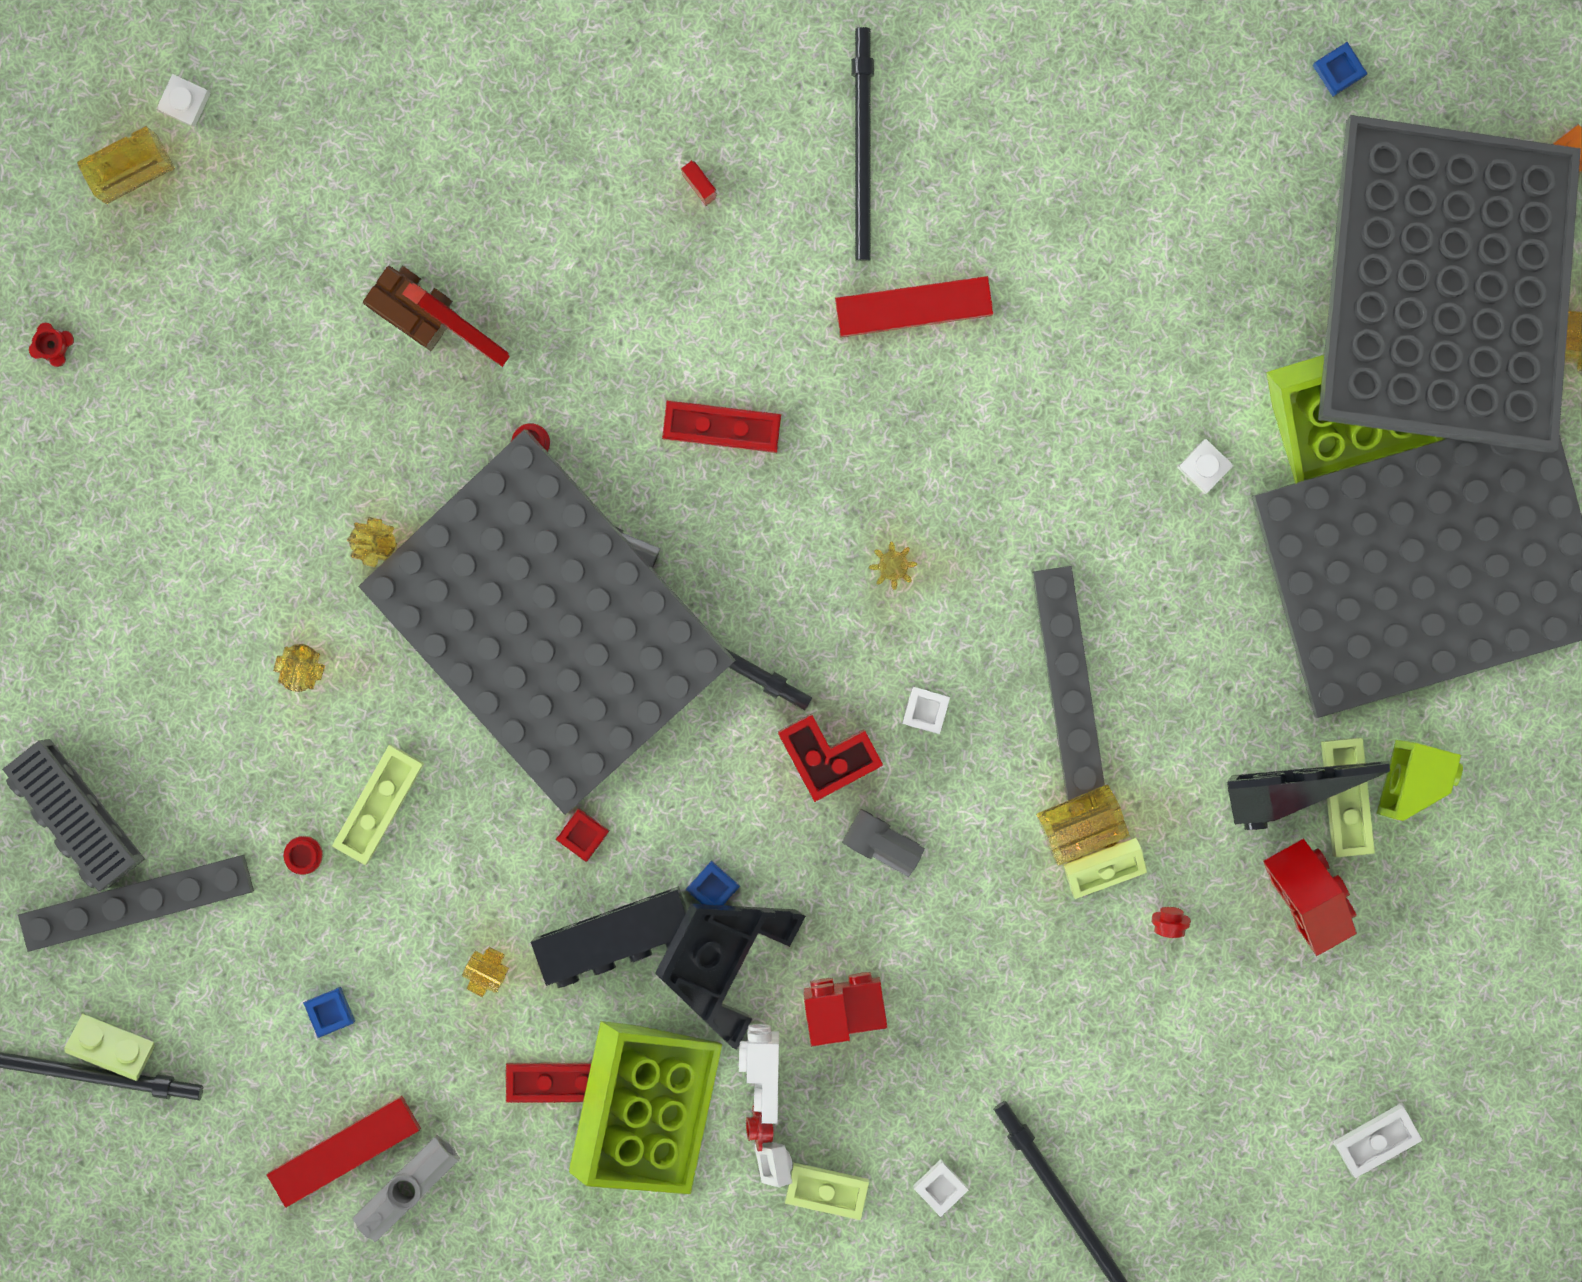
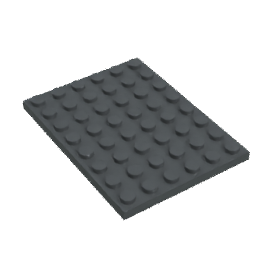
M1356 115L1349 116L1346 120L1318 420L1548 453L1558 450L1581 148Z
M523 430L358 586L564 815L573 809L736 661L528 430Z
M1560 435L1558 450L1553 453L1447 438L1252 496L1313 714L1316 718L1582 641V514Z

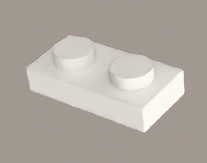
M1398 1104L1334 1140L1333 1143L1351 1175L1357 1178L1423 1140L1405 1108Z

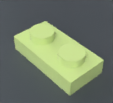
M1136 838L1063 864L1069 887L1075 899L1147 873L1142 849Z
M82 1014L64 1049L67 1054L138 1081L155 1045L153 1041Z
M793 1162L791 1171L792 1184L788 1185L785 1204L861 1220L869 1179Z

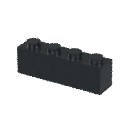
M678 886L534 937L530 943L545 985L548 986L556 983L558 988L566 987L580 980L578 975L593 970L594 975H599L616 968L615 961L629 957L630 962L642 960L652 955V948L663 944L668 949L687 912V907Z

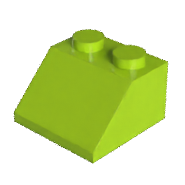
M1395 740L1390 759V772L1386 774L1376 814L1405 821L1451 794L1453 786H1457L1462 777L1463 764L1460 763L1461 755L1414 742Z

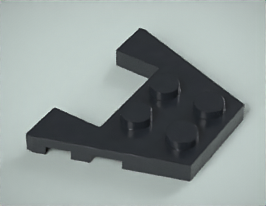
M690 904L655 974L726 1043L737 1050L753 1019L748 1014L727 1006L722 1002L757 935H764L790 947L806 916L795 909Z

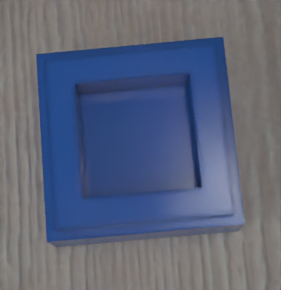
M1348 42L1313 63V67L1332 97L1368 74Z
M711 860L690 883L686 891L701 904L724 905L738 890L740 885Z
M341 986L303 1002L317 1038L355 1023Z

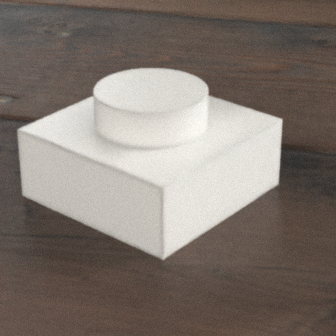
M172 74L156 109L195 128L211 93Z
M1204 439L1177 468L1206 494L1234 465L1207 439Z
M912 686L902 724L940 734L950 697Z
M774 1142L763 1143V1149L760 1152L757 1151L755 1145L761 1182L778 1188L792 1184L790 1174L792 1159L785 1145Z
M942 1159L913 1185L914 1190L940 1217L969 1191L963 1181Z

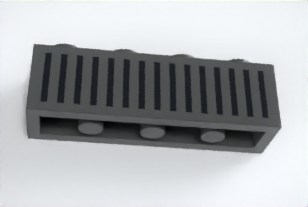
M51 739L38 740L2 769L8 776L6 782L9 788L17 796L24 797L32 807L30 810L32 817L42 827L49 828L56 837L54 843L58 850L67 858L72 857L80 867L78 873L81 879L89 887H95L98 891L110 888L145 860Z

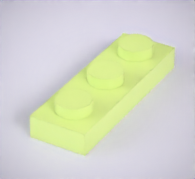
M1363 738L1321 741L1323 767L1365 763ZM1362 783L1327 798L1333 856L1337 858L1375 854L1368 783Z
M389 745L332 847L367 865L425 763L397 747Z

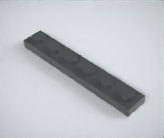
M1072 566L1033 571V582L1066 799L1073 800L1106 795Z
M243 854L21 913L18 915L27 952L252 893L254 888L246 858Z

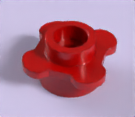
M41 323L32 338L29 353L35 359L43 358L48 360L52 366L61 367L66 362L65 353L68 347L73 345L74 337L69 331L60 332L55 330L50 323ZM51 341H53L55 344L53 348L48 347V344Z
M753 1105V1117H746V1133L748 1141L755 1140L757 1151L760 1152L763 1149V1143L773 1142V1123H762V1112L754 1111Z

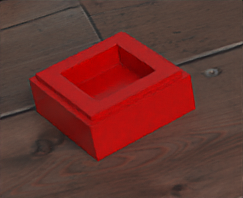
M691 160L681 168L682 176L705 206L716 199L715 187L695 161Z
M578 808L556 840L587 862L610 830Z

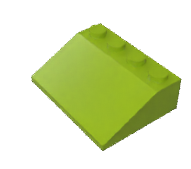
M1324 355L1266 372L1272 408L1295 483L1445 439L1442 437L1318 420Z
M600 1021L569 1173L589 1187L691 1194L722 1044L638 1025Z

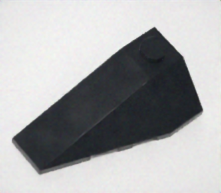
M1381 761L1232 775L1227 781L1234 824H1244V830L1268 828L1267 822L1281 819L1390 772V762Z

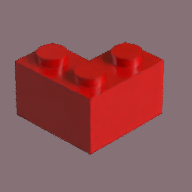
M812 713L778 731L780 739L814 802L883 766L864 729L831 747L828 745Z
M1303 838L1263 861L1272 885L1290 908L1296 928L1316 957L1357 934L1352 920L1357 914L1350 901L1346 898L1350 896V893L1339 875L1332 877L1327 871L1330 869V866L1319 848L1312 850Z
M862 972L849 975L848 982L834 984L833 978L810 981L811 987L804 988V1004L811 1047L850 1041L849 1034L888 1028L880 977L872 978L871 972Z

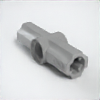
M436 1135L352 1218L357 1225V1229L366 1238L377 1242L460 1160L455 1149L445 1139ZM405 1180L412 1183L415 1187V1195L405 1196L400 1193L397 1186L398 1182Z

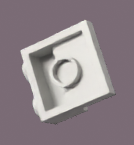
M753 1024L748 1026V1040L740 1041L739 1072H747V1083L755 1084L754 1111L762 1112V1123L777 1124L779 1031H771L770 1025Z

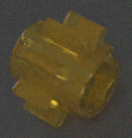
M368 517L367 524L354 523L355 528L352 530L349 538H347L353 550L350 555L351 558L362 560L363 565L376 567L378 559L385 561L392 555L397 546L395 537L392 534L393 526L382 524V519Z
M890 542L888 545L889 552L885 554L875 549L874 554L880 560L878 564H872L868 568L872 571H879L881 576L876 581L877 585L883 583L886 579L891 581L892 590H896L897 580L900 578L905 582L911 583L912 579L906 572L908 568L917 566V563L907 561L905 556L909 553V547L903 549L900 553L895 551L894 543ZM896 556L902 560L899 565L902 573L900 575L897 573H892L889 576L886 575L884 570L887 566L883 562L884 558L887 557L892 560Z
M296 644L290 648L284 647L283 655L276 657L273 671L280 673L278 683H282L285 688L294 692H302L308 688L313 690L316 680L322 679L325 665L318 663L320 654L316 653L312 647L304 644Z
M488 947L484 954L475 950L462 974V977L470 980L466 989L482 998L487 990L497 994L510 969L501 964L505 955L491 947Z

